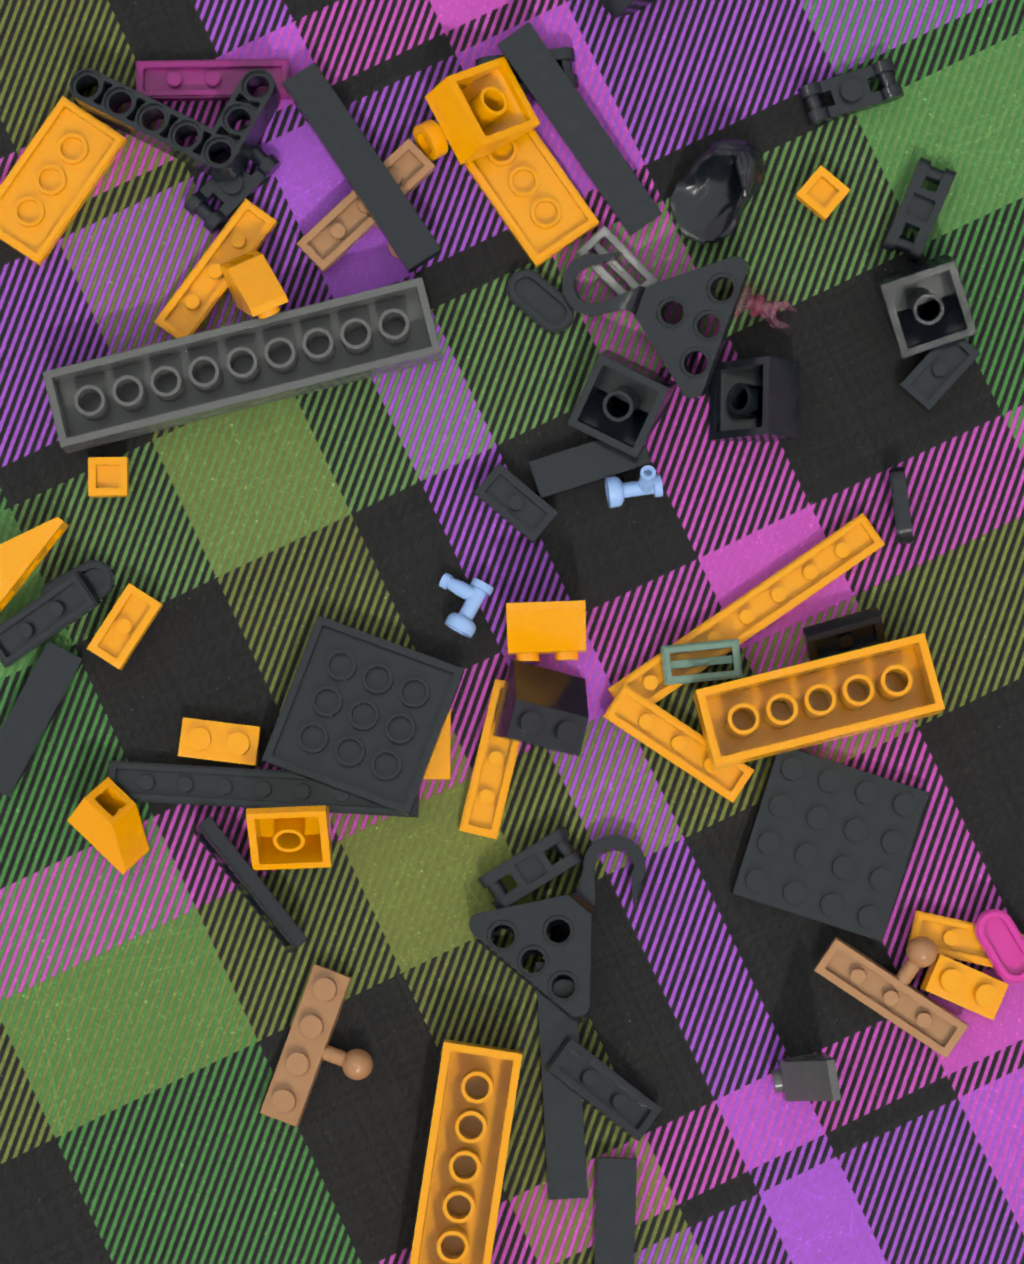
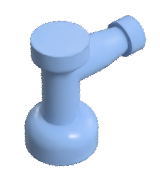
M643 466L640 470L638 481L622 483L620 478L616 476L605 477V491L609 508L621 506L624 498L653 494L655 498L663 497L661 476L656 474L653 466Z
M445 573L439 582V586L445 590L449 589L466 601L459 613L449 614L444 624L454 631L472 638L476 631V625L472 620L485 596H490L494 588L477 578H473L469 585Z

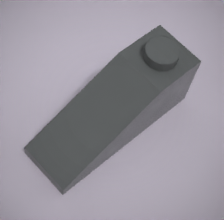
M824 1052L777 1059L778 1069L771 1070L775 1093L782 1092L785 1101L841 1100L835 1059Z

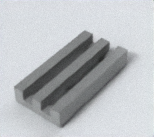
M605 225L577 251L576 255L578 257L589 254L588 252L591 249L599 255L607 254L608 252L599 244L604 238L616 252H623L621 257L645 281L641 286L648 287L658 283V280ZM615 259L607 262L609 267L631 289L640 286ZM601 265L589 267L616 296L626 292Z

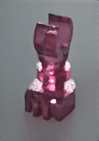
M745 285L734 318L746 309L750 311L749 315L757 318L760 315L765 318L775 329L783 330L790 327L777 320L776 311L783 309L787 312L795 313L796 309L792 304L784 301L775 303L765 301V296L757 294L755 297L751 295L753 287Z

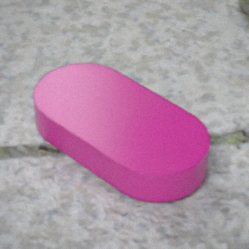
M989 909L982 912L975 920L974 935L994 970L1001 979L1007 982H1024V938L1012 918L1002 910Z

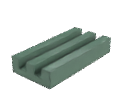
M739 639L660 646L664 685L743 678ZM723 648L732 649V655L670 661L671 653ZM733 663L734 669L733 671L672 676L671 669Z

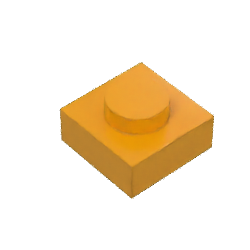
M820 165L797 192L795 198L825 222L848 195L850 189Z
M88 457V496L90 498L129 497V458Z

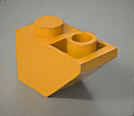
M253 250L220 264L236 307L250 316H258L259 319L270 317L280 311V305L289 302L262 253Z
M109 777L83 798L67 820L123 875L150 850L136 803Z

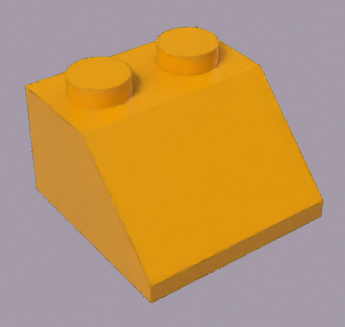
M505 56L447 76L425 96L461 165L491 154L540 125Z
M585 600L506 603L508 656L516 655V661L538 662L539 655L555 654V661L578 660V653H586Z
M329 806L246 808L253 870L331 867L332 828Z

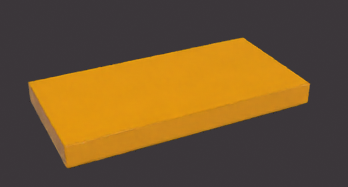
M62 96L0 185V240L41 267L125 146L127 139Z
M534 129L491 154L463 164L536 268L599 225L598 219Z

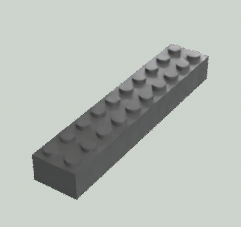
M420 277L276 313L264 319L256 318L42 373L60 447L68 454L442 360V354L423 278Z

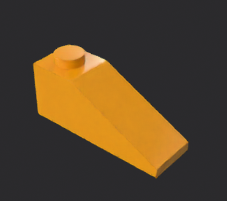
M59 517L0 544V614L69 527Z

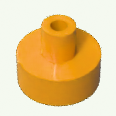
M426 120L414 127L413 137L415 144L430 161H434L447 154V138L441 127L434 120Z

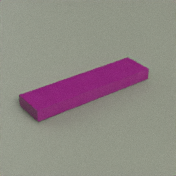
M290 59L136 61V91L156 101H228L246 72L260 68L272 75L280 92L281 100H291L282 82L290 78ZM269 87L257 88L252 96H264L268 92Z

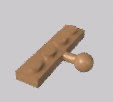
M407 139L383 162L405 196H408L436 169L435 165L410 139ZM352 191L296 244L325 273L374 226L378 230L379 228L354 191ZM388 243V249L391 255L396 259H399L394 250L392 249V247L390 246V244Z
M837 936L814 967L815 972L945 1058L948 1057L968 1028L966 1021L910 985L919 969L932 965L937 958V946L928 937L918 936L908 943L906 948L907 960L897 975Z
M314 964L262 1105L261 1114L295 1127L299 1126L323 1060L341 1066L345 1075L353 1080H362L371 1073L373 1060L367 1051L352 1049L346 1052L329 1045L351 985L352 977Z

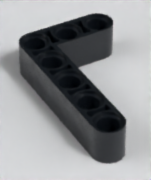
M90 68L77 71L71 77L69 83L70 91L79 106L95 118L222 181L232 180L241 173L281 101L280 92L272 75L260 68L252 69L242 77L212 129ZM98 87L94 95L83 97L84 92L88 88ZM269 87L268 92L264 96H252L257 88ZM131 103L128 111L120 114L116 113L117 108L121 104ZM157 119L164 120L163 125L159 129L148 130L153 121ZM243 119L250 120L249 125L245 129L233 130L234 125L238 121ZM198 136L197 141L189 147L181 146L185 138ZM223 152L231 153L230 158L222 164L214 163L215 158Z

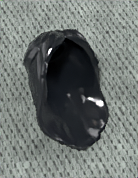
M729 138L714 142L710 150L705 152L696 161L689 173L675 184L669 202L673 213L672 216L675 218L685 238L701 244L717 243L732 233L738 218L755 192L764 184L765 180L763 154L754 146H751L749 142Z

